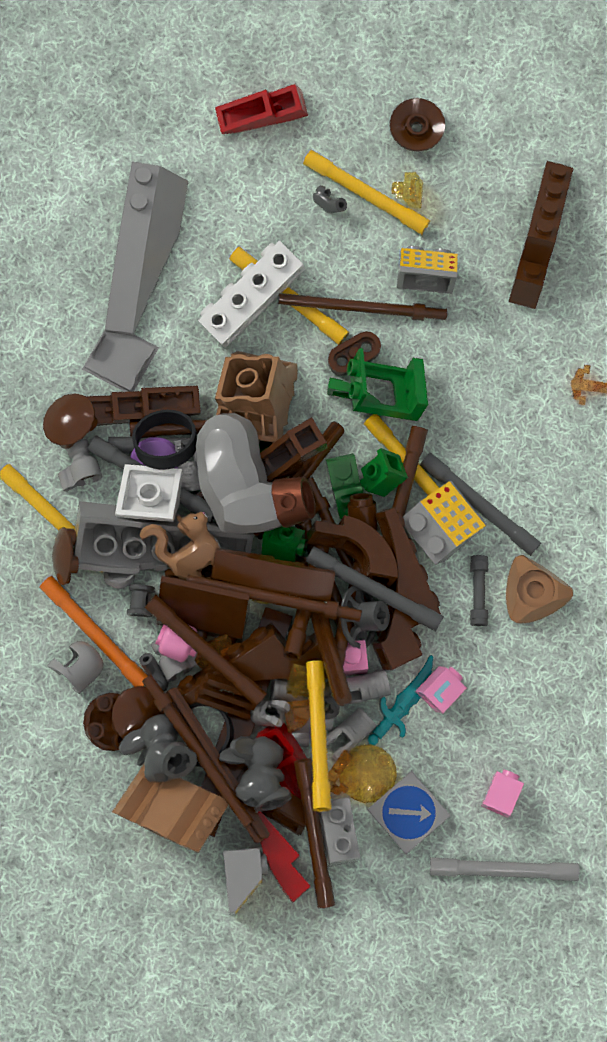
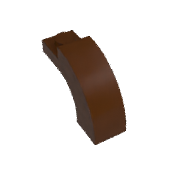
M344 515L339 524H334L330 520H316L308 531V544L335 548L346 552L356 561L361 574L389 589L397 580V563L390 546L374 528L365 522Z

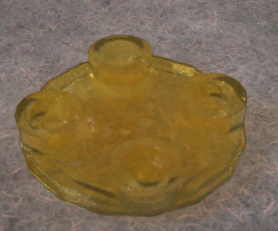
M371 744L359 745L351 749L342 758L338 770L339 783L344 793L353 800L362 803L376 802L394 786L397 778L396 765L391 756L382 748Z

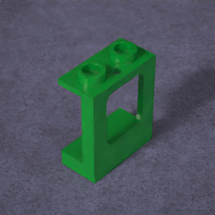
M359 348L354 358L349 360L347 375L351 378L349 398L353 401V411L418 422L428 406L423 359L413 357L407 368L364 361V350ZM366 377L390 381L393 384L395 405L364 401L368 395Z

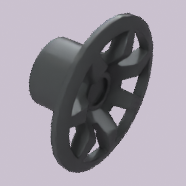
M351 586L345 593L341 606L362 610L360 622L340 618L343 634L352 647L360 649L361 644L355 641L356 637L359 636L360 640H365L367 648L372 643L376 631H382L388 627L390 620L389 609L383 601H374L371 595ZM356 591V596L354 600L351 597V595ZM346 622L355 623V626L351 628L350 633L348 631Z

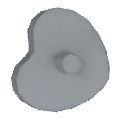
M104 572L105 583L117 589L129 586L135 579V574Z

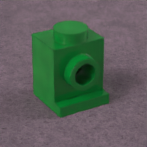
M380 448L377 450L378 455L361 468L363 478L360 480V483L367 492L385 497L404 482L408 476L400 455Z
M280 526L264 532L261 554L274 556L277 560L296 562L299 555L304 556L307 549V539L304 538L305 530L291 526L288 528Z

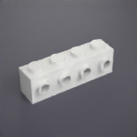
M280 240L276 244L270 243L262 251V258L255 265L250 263L244 268L240 274L242 278L235 285L233 283L227 285L220 293L222 297L215 304L210 303L201 311L200 315L202 317L198 321L224 348L243 332L278 297L279 293H282L306 269L303 263Z

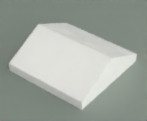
M125 464L115 517L173 522L180 504L182 469L160 470L148 466Z

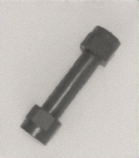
M473 555L471 556L470 572H474L473 609L470 611V625L487 626L488 610L485 609V572H488V556Z

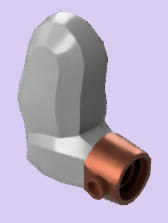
M222 413L205 422L197 435L196 442L198 479L200 490L222 532L235 534L267 532L280 526L288 528L314 518L316 504L311 485L306 477L275 479L273 483L267 481L265 466L260 456L257 430L250 420L236 413Z

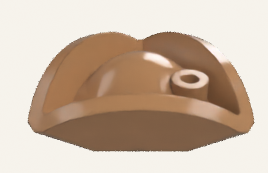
M524 555L515 557L509 571L506 586V605L511 620L516 623H530L553 614L572 599L573 589L554 573Z

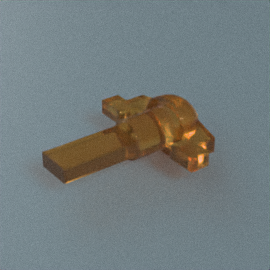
M584 365V369L578 368L574 378L571 380L573 399L579 400V404L585 405L586 396H581V390L607 393V383L583 379L584 373L590 374V365Z
M346 749L328 772L330 791L336 795H340L341 792L345 794L349 790L344 783H341L339 786L336 784V781L354 757Z

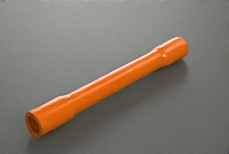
M53 576L48 577L39 588L80 627L120 669L123 676L134 687H144L142 681L148 675L82 610Z

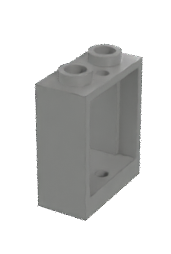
M350 798L331 800V810L319 812L328 867L357 862L360 858Z

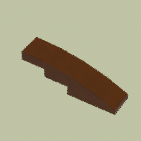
M198 386L141 388L140 391L112 392L111 395L85 396L93 404L95 417L98 420L97 426L140 421L148 414L160 410H176L187 416L201 414Z
M216 548L211 578L296 597L331 601L335 572L334 570L306 567L304 563L277 560L274 556Z

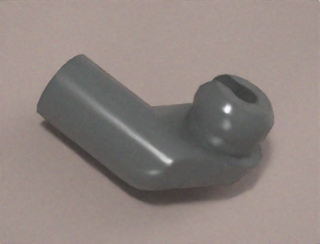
M318 186L316 188V193H313V200L327 213L343 212L347 209V202L344 198L331 199L329 198L331 194L329 188L325 189V186Z
M143 654L139 662L148 676L153 675L162 690L167 691L169 682L166 680L159 664L152 654Z

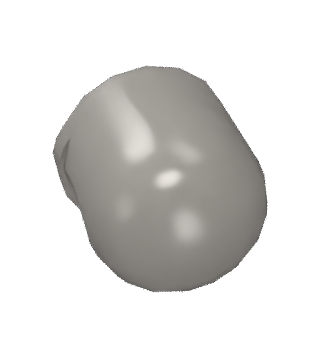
M83 641L74 642L69 646L73 657L64 666L55 658L47 664L50 669L59 675H64L74 686L73 690L78 694L90 685L103 669V660L93 646ZM77 656H79L78 660L72 666L68 667L72 663V661Z

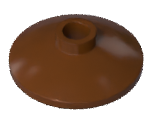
M411 98L403 101L394 109L390 118V132L393 139L401 147L410 151L420 152L433 148L440 142L445 131V119L442 111L433 102L423 98ZM419 124L422 130L415 132L412 130V126Z

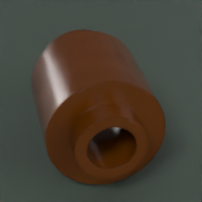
M369 493L351 495L350 502L347 504L348 516L365 522L377 531L378 521L375 515L377 508L373 495Z

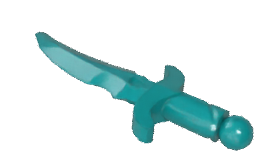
M432 655L428 657L416 678L396 696L395 704L390 710L387 708L386 698L382 697L380 699L379 708L384 718L372 731L373 734L368 736L367 740L370 745L378 744L379 739H382L393 725L399 728L400 737L403 738L405 736L406 728L401 719L409 715L410 708L421 699L415 691L432 673Z

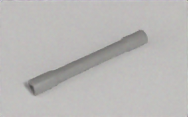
M430 858V876L470 875L548 878L562 881L579 880V863L552 862L548 864Z

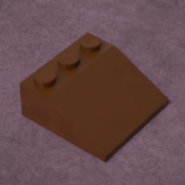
M166 576L161 577L159 597L184 622L196 628L197 633L202 638L207 640V636L219 638V643L229 646L236 642H243L250 611L249 594ZM156 619L157 625L163 626V624L158 619Z

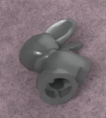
M165 714L155 715L147 719L141 729L130 732L119 745V751L123 755H131L143 750L138 758L137 765L141 766L144 764L145 778L151 783L182 778L190 773L197 764L195 752L187 748L184 742L176 741L179 734Z
M266 736L254 739L239 737L231 742L230 748L220 753V761L229 764H246L249 768L243 774L235 790L237 797L246 805L255 807L256 811H269L283 806L292 798L291 792L279 784V782L284 780V774L277 767L283 760L284 750L275 741Z

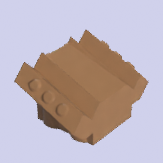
M240 351L232 353L231 357H225L215 396L218 404L216 415L236 413L251 421L257 430L258 440L276 442L284 435L283 427L288 425V411L292 397L295 396L294 382L298 376L297 363L282 361L279 357H273L270 354L259 356Z
M143 764L112 813L178 845L199 853L228 807L227 802L219 795L211 793L182 778L151 783L145 778V767Z

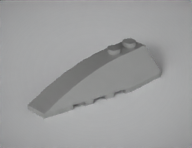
M132 162L110 289L105 331L134 335L150 295L157 285L164 265H166L172 247L180 234L188 180L158 165Z
M79 501L75 524L76 543L73 548V556L78 557L79 569L121 574H138L141 570L150 569L164 571L167 570L168 566L161 562L155 554L157 538L152 535L146 539H141V530L151 524L160 525L164 528L169 538L167 552L171 554L187 545L192 539L182 534L179 530L176 516L173 522L115 517L117 505ZM207 522L208 531L217 538L221 549L251 553L254 533L235 534L222 532L216 522Z

